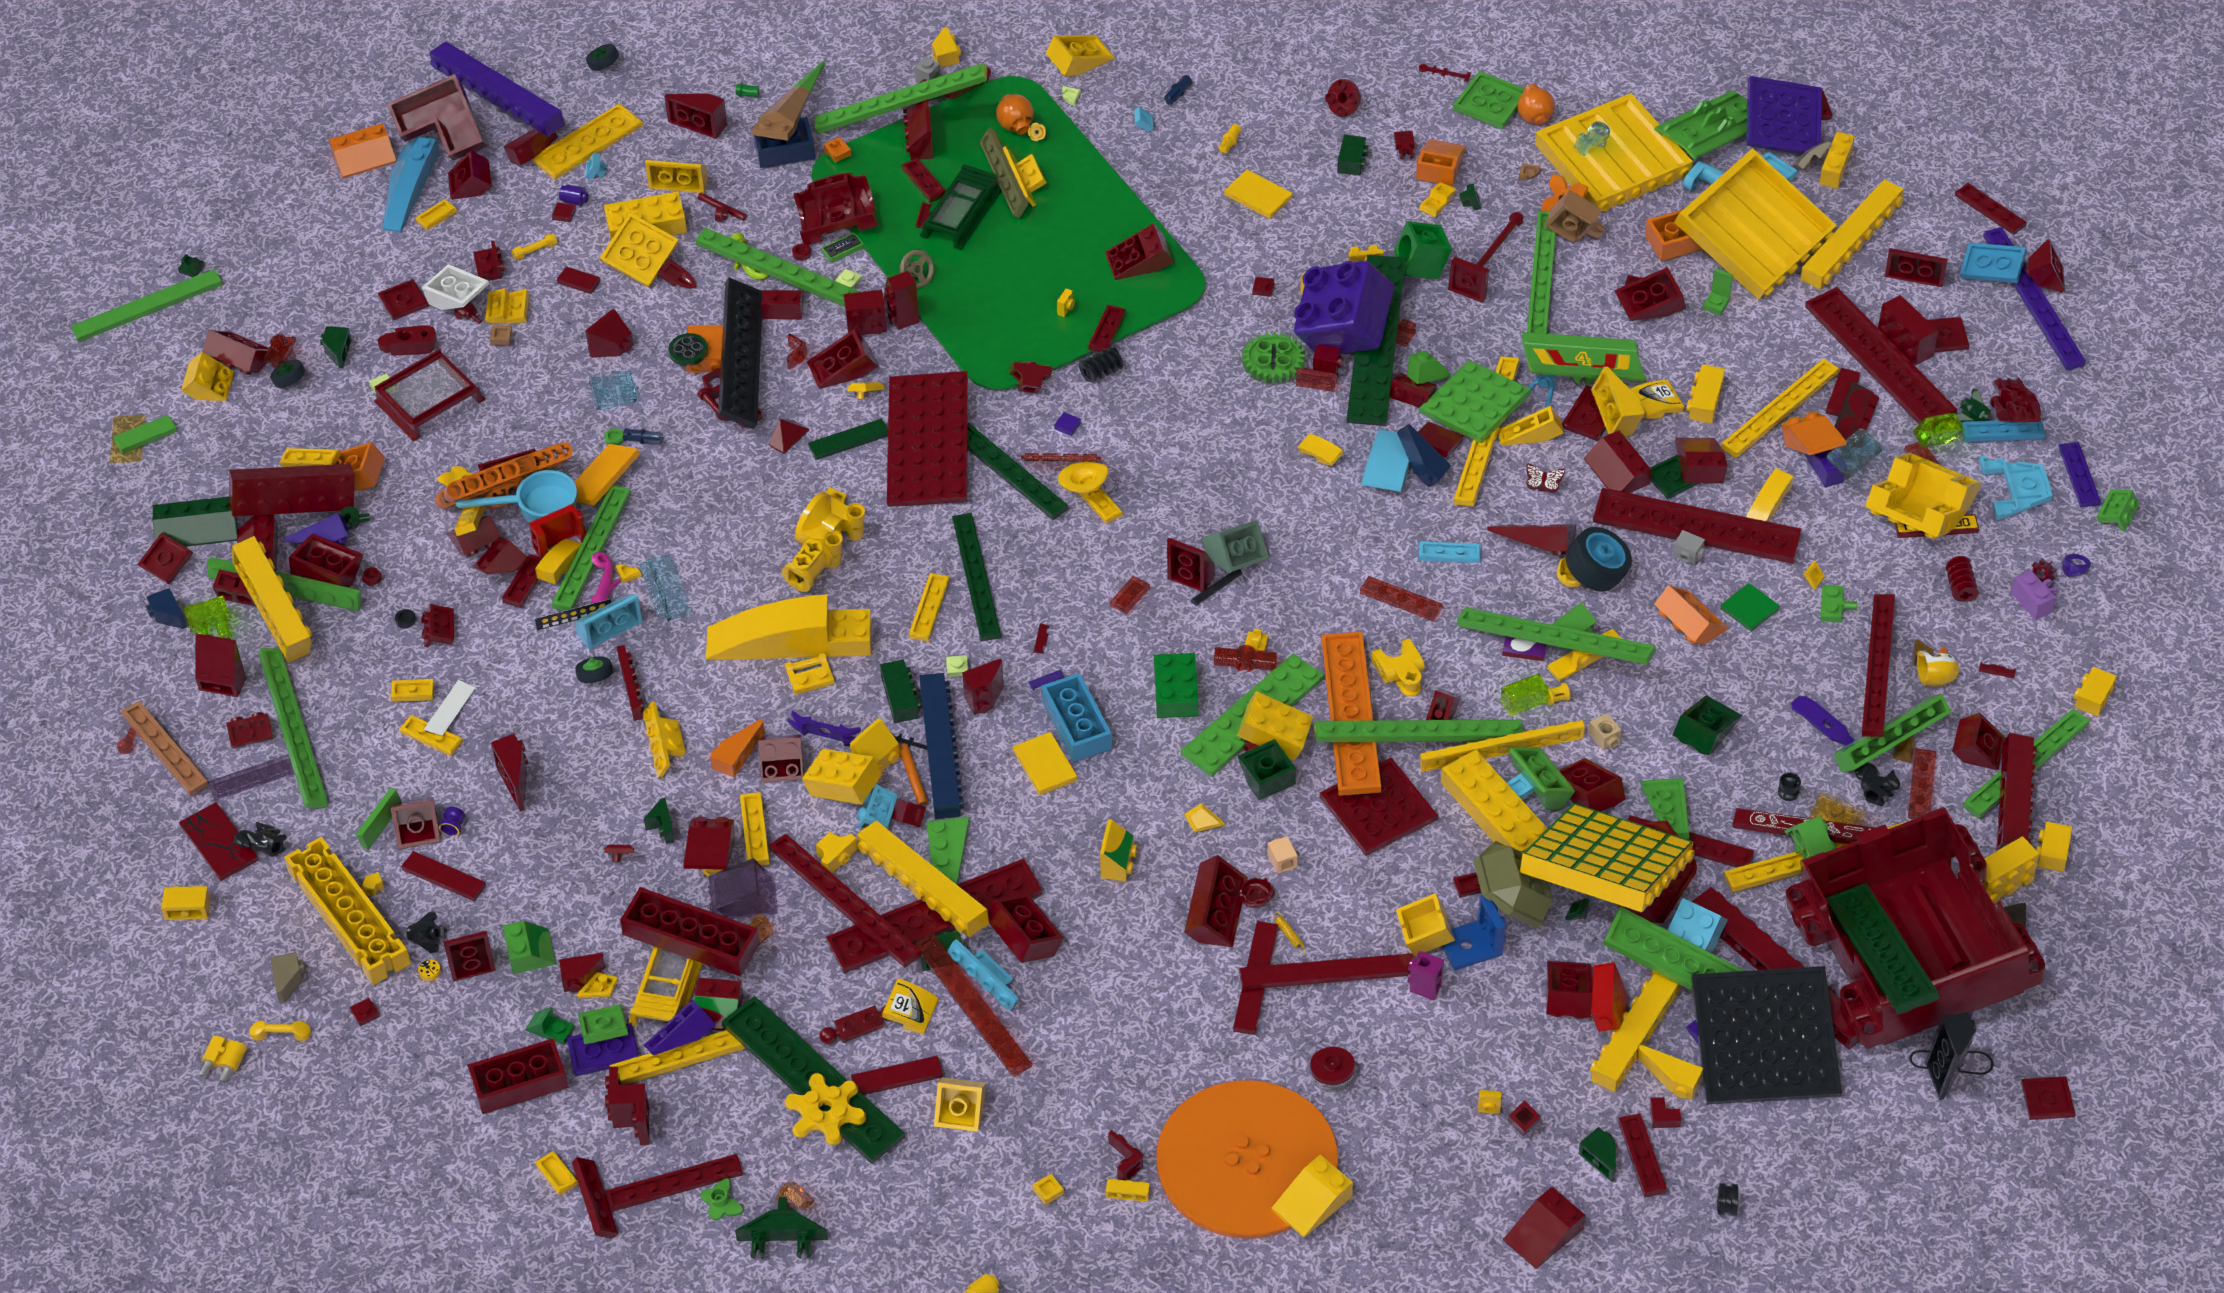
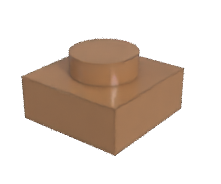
M492 325L490 344L510 345L512 326Z

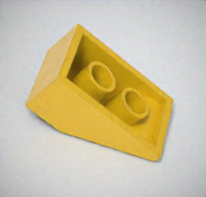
M1097 35L1053 36L1046 51V55L1051 59V62L1056 65L1062 75L1067 77L1080 75L1115 59Z
M1604 367L1591 390L1608 435L1620 430L1625 437L1632 436L1644 416V407L1641 405L1639 398L1608 367Z
M1319 1155L1300 1172L1273 1205L1272 1211L1305 1238L1352 1197L1353 1182L1322 1155Z

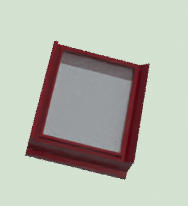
M440 349L374 386L377 396L374 403L413 442L420 438L418 427L470 396L478 403L485 400L480 394L479 386L476 387Z

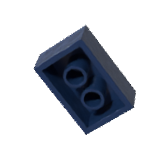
M807 117L799 119L795 133L788 141L753 135L760 168L816 159L814 141Z

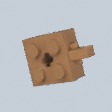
M1568 190L1550 209L1544 225L1572 243L1579 241L1585 234L1599 239L1605 228L1597 222L1601 208L1571 190Z

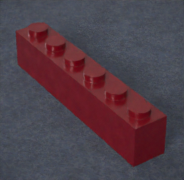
M2009 732L2003 742L1996 851L2022 836L2031 844V839H2028V835L2032 828V820L2029 819L2033 810L2031 796L2034 792V783H2032V777L2036 768L2033 764V759L2037 751V747L2034 746V737Z

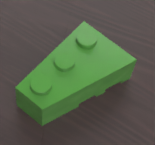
M1821 816L1784 830L1787 836H1792L1796 843V846L1793 848L1796 853H1801L1803 859L1836 849L1834 842L1830 841L1828 836V826Z

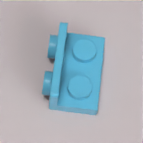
M875 784L865 799L864 806L860 808L857 814L859 819L857 827L862 828L865 823L870 825L877 820L885 828H888L898 794Z

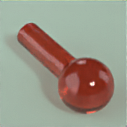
M131 726L126 737L117 743V750L121 754H129L134 749L133 740L136 732Z

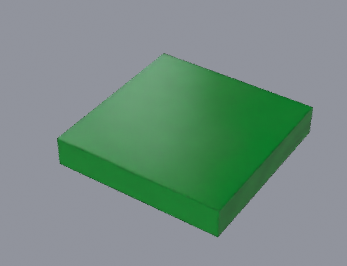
M1748 583L1723 602L1720 609L1752 632L1776 613L1780 605Z

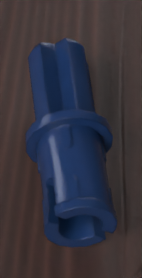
M1183 75L1177 83L1172 85L1171 90L1164 96L1167 104H1173L1180 95H1184L1185 90L1192 84V79L1189 76Z
M625 428L623 433L627 434L623 435L624 441L640 442V444H661L663 441V434L661 432Z

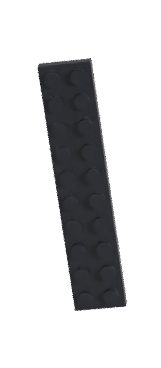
M729 277L725 282L718 415L754 429L758 419L762 331L761 301L763 291Z

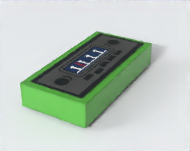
M852 233L822 247L821 251L830 263H834L863 249L862 244L864 243L855 233Z

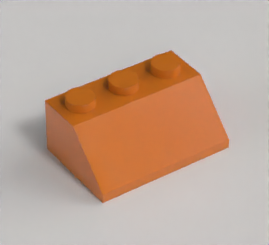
M383 123L329 139L331 152L342 178L396 163V158Z
M1668 585L1654 603L1659 609L1658 613L1666 619L1669 618L1673 622L1672 626L1680 632L1683 631L1686 634L1685 638L1692 644L1704 645L1729 629L1689 590Z

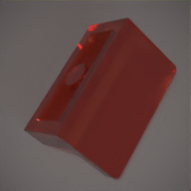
M1298 368L1296 372V386L1335 392L1339 374Z

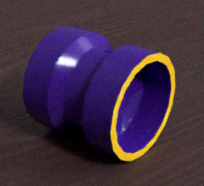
M447 807L443 814L444 819L440 822L439 830L445 835H459L461 830L460 824L465 819V813L457 807Z

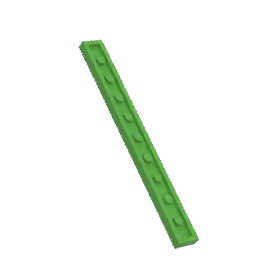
M984 63L974 65L815 116V131L817 133H824L986 82L987 67Z
M1538 211L1527 332L1547 334L1556 233L1544 226L1549 211Z
M706 227L695 240L697 246L844 307L843 294L860 292Z
M1466 607L1457 619L1459 627L1648 665L1656 653L1655 645Z
M260 648L258 655L305 808H326L328 801L281 650L278 648Z
M1520 719L1315 721L1314 723L1317 742L1483 741L1489 738H1498L1508 734L1523 732Z

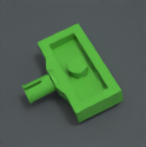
M1823 585L1820 621L1841 623L1844 609L1857 610V601H1845L1843 586Z

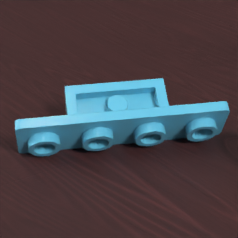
M955 939L947 953L970 976L976 979L986 991L994 996L1000 1005L1011 1011L1019 999L1007 987L1013 978L983 949L973 955Z

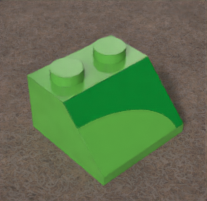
M526 921L503 925L513 974L556 965L548 928Z

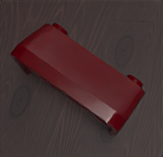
M1667 820L1642 822L1640 824L1678 836ZM1693 858L1690 863L1686 864L1684 870L1677 874L1676 879H1672L1668 887L1664 888L1660 896L1656 897L1651 906H1647L1643 912L1624 906L1621 907L1652 923H1663L1697 872L1695 859Z

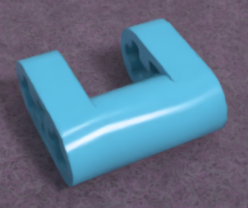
M1698 161L1686 175L1683 181V188L1693 191L1701 181L1712 184L1725 172L1702 161Z

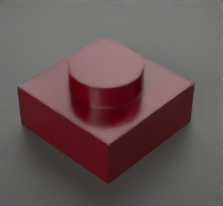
M1255 277L1252 295L1272 297L1275 279Z
M370 998L349 1007L359 1026L380 1017Z

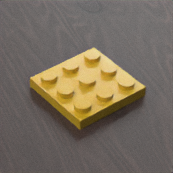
M629 212L599 259L602 263L650 288L678 245L679 239Z

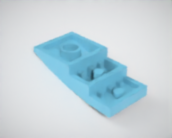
M1378 430L1361 485L1401 492L1408 476L1410 461L1397 432Z

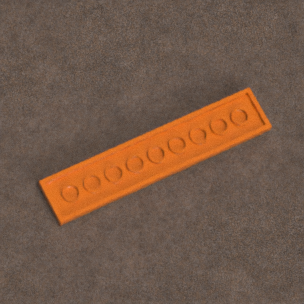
M1362 631L1322 634L1321 643L1330 721H1373ZM1333 742L1338 795L1380 793L1381 782L1376 742Z

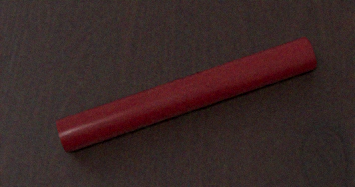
M698 194L697 198L715 208L716 206L724 205V209H728V214L742 221L747 218V214L706 194Z

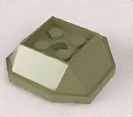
M1497 841L1493 842L1473 860L1482 896L1489 901L1492 900L1508 916L1538 929L1544 924L1546 913L1553 902L1548 881L1520 873L1523 852Z

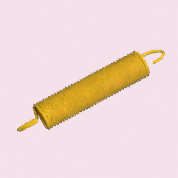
M1280 914L1276 919L1274 918L1275 923L1278 924L1293 946L1297 949V945L1300 944L1304 948V943L1284 917Z

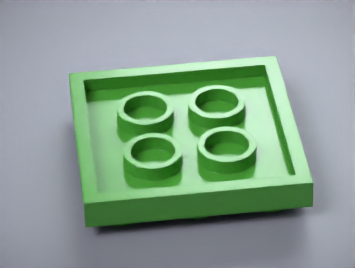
M1479 71L1453 104V110L1503 129L1518 110V100L1524 92V88Z

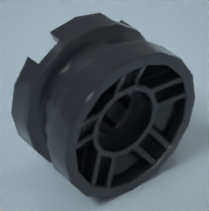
M1719 1183L1717 1214L1724 1215L1729 1213L1730 1216H1737L1738 1184L1727 1186L1725 1183Z

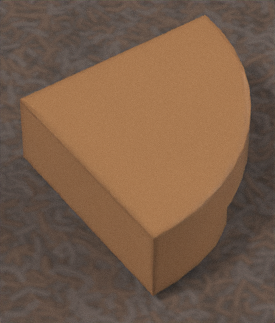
M1522 163L1518 180H1529L1536 177L1541 170V166Z

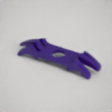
M793 710L791 716L795 721L787 719V722L804 736L810 733L841 741L844 743V746L850 745L856 738L853 735L861 731L860 727L846 728L842 724L838 727L814 721L811 716L801 717ZM820 728H826L830 733H825Z

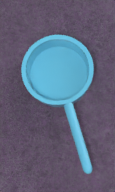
M544 470L527 476L519 484L516 495L459 500L456 502V506L458 508L518 503L524 519L530 523L570 504H573L576 508L577 489L574 481L568 475L559 471Z

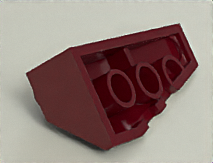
M1576 524L1544 526L1492 525L1487 526V531L1546 551H1553V555H1566V551H1568L1574 541Z

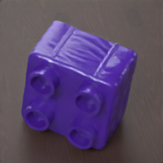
M1345 261L1341 264L1327 267L1314 266L1307 270L1303 277V284L1305 286L1301 302L1294 311V317L1296 318L1294 333L1314 353L1317 344L1339 347L1340 354L1378 348L1384 332L1394 291V283L1368 261Z

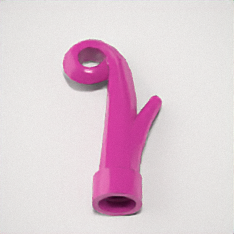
M596 552L592 555L593 564L596 567L604 568V572L596 594L592 597L591 604L608 600L613 589L620 583V579L612 582V562L607 554L603 552Z

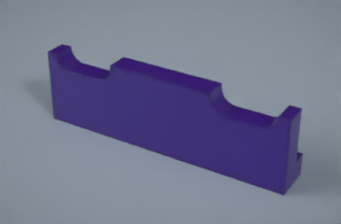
M1060 669L1030 681L1029 685L1035 691V688L1065 677Z

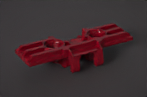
M2002 378L1994 380V385L2000 396H1993L1990 399V404L1996 409L1998 420L2006 422H2041L2040 404L2035 394L2028 388H2025L2020 378L2016 380H2011V378H2007V380H2002Z

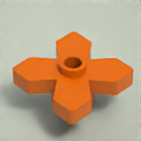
M1553 174L1549 186L1554 196L1543 200L1541 210L1550 211L1568 190L1585 198L1589 187L1576 183L1568 188L1565 177Z

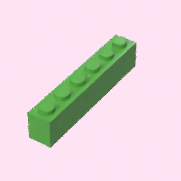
M1943 694L1930 696L1887 721L1884 728V737H1860L1833 753V756L1842 773L1855 770L1950 714L1952 711Z

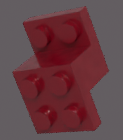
M618 1066L609 1067V1076H605V1087L608 1089V1095H605L608 1121L612 1120L613 1128L634 1127L635 1138H639L640 1145H649L650 1107L645 1083L622 1085Z

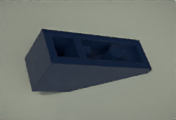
M1410 424L1398 430L1397 434L1414 473L1429 487L1440 481L1451 465Z

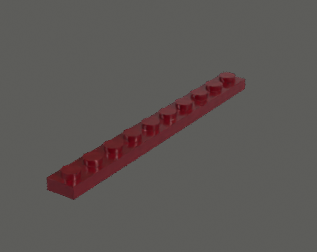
M1874 594L1862 737H1884L1895 594Z
M784 834L769 844L770 851L904 968L921 957V950L790 836Z

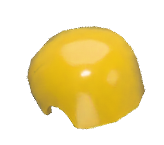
M1566 557L1560 559L1556 571L1558 580L1566 587L1576 588L1581 586L1582 584L1570 573L1566 564Z

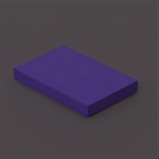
M632 1023L626 1024L628 1035L584 1044L582 1034L567 1037L575 1077L607 1070L612 1064L638 1057L639 1053Z

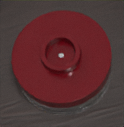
M1340 1047L1320 1049L1312 1056L1310 1061L1311 1080L1317 1088L1326 1092L1345 1090L1355 1079V1061L1352 1054Z

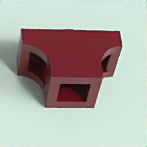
M1014 361L1009 368V375L1017 380L1018 391L1038 393L1041 389L1042 381L1048 380L1052 374V366L1037 365L1036 362L1032 361L1025 363Z

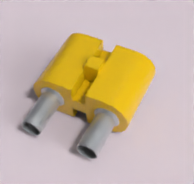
M212 1036L201 1059L204 1065L199 1076L206 1078L212 1066L222 1067L224 1070L219 1082L226 1084L231 1072H237L248 1049L247 1046L234 1040L227 1041L226 1038Z

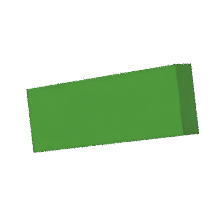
M166 415L116 435L113 439L121 453L124 454L177 432V429L170 417Z
M390 788L356 833L363 848L369 850L392 819L391 804L402 803L395 789Z

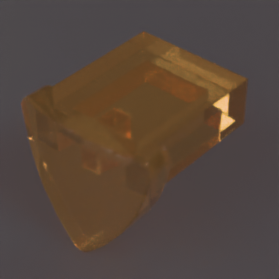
M757 914L751 919L752 923L749 925L758 928L759 941L762 944L768 937L773 935L771 924L767 917L762 914Z
M796 1182L784 1183L775 1199V1202L778 1203L779 1197H787L799 1209L809 1208L815 1201Z

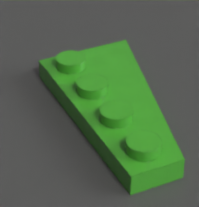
M1683 778L1640 781L1642 791L1657 820H1667L1679 837L1689 839Z
M969 817L927 821L931 865L957 885L969 826Z

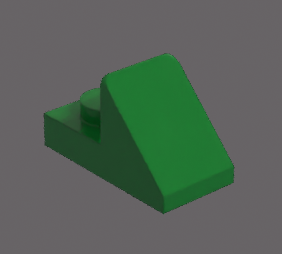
M549 1007L535 1012L525 1031L547 1039L554 1038L555 1042L565 1045L567 1037H570L575 1027L573 1023L554 1017L553 1008Z

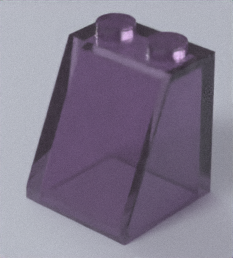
M754 858L709 876L708 892L711 903H709L711 912L730 919L778 914L775 879Z

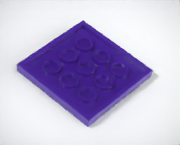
M1750 76L1747 89L1746 146L1802 155L1811 147L1821 143L1822 87Z

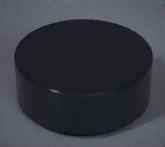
M403 609L395 615V623L399 628H410L416 622V617L412 610Z

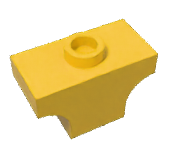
M829 832L816 844L817 857L821 859L822 865L831 873L841 865H845L849 861L850 856L858 850L857 839L852 834L837 836Z

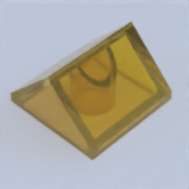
M1827 792L1819 794L1809 818L1814 819L1821 816L1822 820L1857 825L1866 811Z

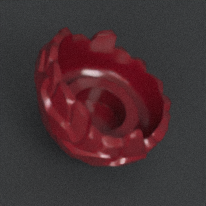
M1256 877L1246 880L1240 889L1242 902L1251 908L1265 906L1275 895L1274 887L1268 882L1267 878L1262 880Z

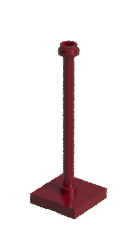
M1514 212L1509 216L1510 222L1477 264L1457 257L1451 260L1449 291L1481 303L1484 302L1487 295L1490 271L1484 268V266L1515 226H1520L1523 223V215L1520 212Z

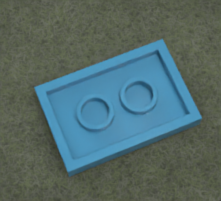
M1969 243L1960 271L1961 279L2018 283L2027 254L2026 247Z

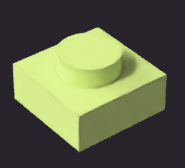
M845 269L835 281L855 289L861 282L862 275Z
M967 655L946 657L948 677L962 676V672L968 670Z

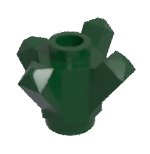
M1972 389L1971 397L1961 401L1959 408L1962 411L1953 416L1956 422L1985 421L1988 418L1991 410L1984 404L1978 389Z

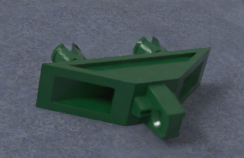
M779 1197L778 1209L770 1210L735 1230L737 1241H752L750 1257L756 1259L758 1250H760L761 1259L765 1257V1241H797L796 1256L801 1259L803 1250L806 1249L808 1259L811 1257V1241L828 1240L826 1228L795 1210L789 1209L788 1197Z

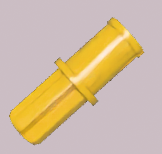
M1232 124L1228 132L1223 135V140L1218 146L1220 153L1227 154L1231 146L1236 144V138L1242 131L1238 124Z

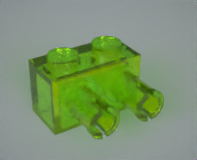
M223 595L183 607L191 633L209 635L208 628L215 626L220 638H225L223 633L226 634L227 638H232L227 623L231 620Z

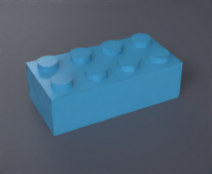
M1080 673L1041 686L1042 703L1073 762L1112 749V733Z

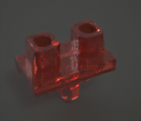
M277 333L270 340L271 346L264 356V361L271 363L273 368H277L284 363L288 355L293 351L292 348L296 343V337H285Z

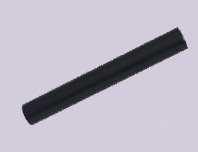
M1240 569L1232 571L1192 598L1191 602L1197 606L1241 576L1242 571Z

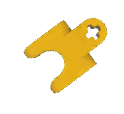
M1407 638L1401 641V655L1398 657H1390L1382 649L1371 651V662L1385 684L1395 681L1400 691L1409 697L1416 696L1421 692L1420 682L1422 675L1420 672L1424 671L1425 666L1421 655L1411 639Z

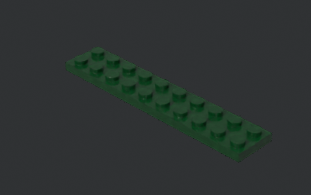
M1367 255L1366 261L1370 262L1394 283V291L1380 346L1373 350L1355 352L1346 420L1347 423L1386 426L1406 258Z
M1867 883L1825 898L1832 914L1896 1014L1906 1013L1911 1009L1928 1005L1940 999L1938 991Z
M756 996L722 1020V1027L797 1095H805L811 1091L809 1079L815 1073H819L825 1078V1083L828 1087H840L847 1081ZM858 1091L849 1100L850 1106L860 1108L865 1112L866 1120L860 1125L845 1123L840 1127V1133L855 1150L873 1164L905 1138V1133L861 1092ZM823 1103L819 1109L825 1112L829 1111L831 1107Z

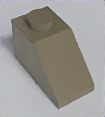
M296 952L270 958L276 993L280 1004L285 1003L303 981L301 973L305 972L303 959L298 960Z

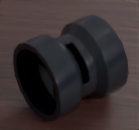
M1787 772L1781 775L1778 787V795L1781 799L1793 801L1798 798L1801 779L1797 774Z

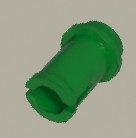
M741 82L736 85L735 94L739 95V97L749 96L758 98L760 88L759 86L743 85Z

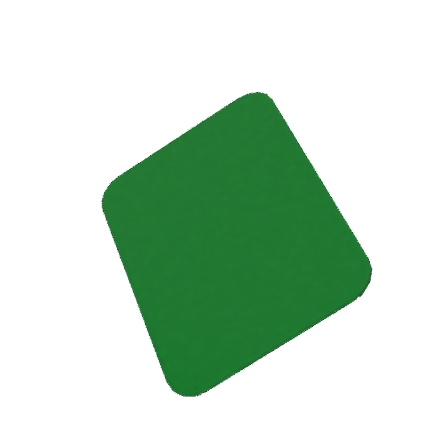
M1005 76L993 79L955 99H947L929 107L933 159H920V161L946 191L961 171L963 164L993 173L980 145V141L988 129L995 131L1002 149L1007 146L1015 156L1017 163L1033 154L1047 182L1031 193L1036 206L1032 207L1028 202V206L1020 218L1013 216L1001 191L962 250L954 248V236L933 230L928 239L920 237L923 229L916 228L915 224L922 202L932 204V207L929 208L931 214L940 199L930 203L902 171L901 165L911 161L910 153H906L905 141H909V139L905 140L904 128H908V126L904 127V118L847 142L846 145L851 149V156L834 162L828 154L824 153L812 167V181L841 173L851 172L853 176L866 175L876 210L877 226L859 231L858 226L854 225L848 230L859 239L864 250L887 278L900 274L901 261L910 251L922 250L931 257L934 263L933 278L929 284L917 289L919 318L961 371H968V379L976 385L990 390H1009L1018 387L1017 380L1009 375V368L1014 361L1022 363L1032 361L1036 362L1037 365L1052 366V371L1095 352L1088 350V344L1107 305L1126 309V315L1112 342L1113 344L1189 309L1199 302L1205 292V277L1197 264L1046 90L1031 79L1021 76ZM1018 94L1030 101L1034 111L1030 126L1033 123H1039L1045 127L1046 134L1042 140L1033 141L1028 132L1019 135L1017 132L1004 129L999 124L996 110L999 102L1005 95ZM964 185L959 194L976 199L982 190ZM956 196L939 223L956 228L973 202ZM1154 223L1165 236L1174 262L1158 272L1115 280L1105 251ZM913 256L908 262H917L920 256ZM925 260L922 266V273L926 278L928 275L929 267L927 261ZM913 277L916 283L920 282L918 277ZM1065 289L1073 291L1075 304L1073 309L1068 311L1066 316L1063 317L1057 313V300Z

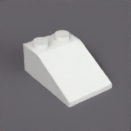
M448 264L428 281L422 289L429 305L440 310L464 307L489 285V281Z

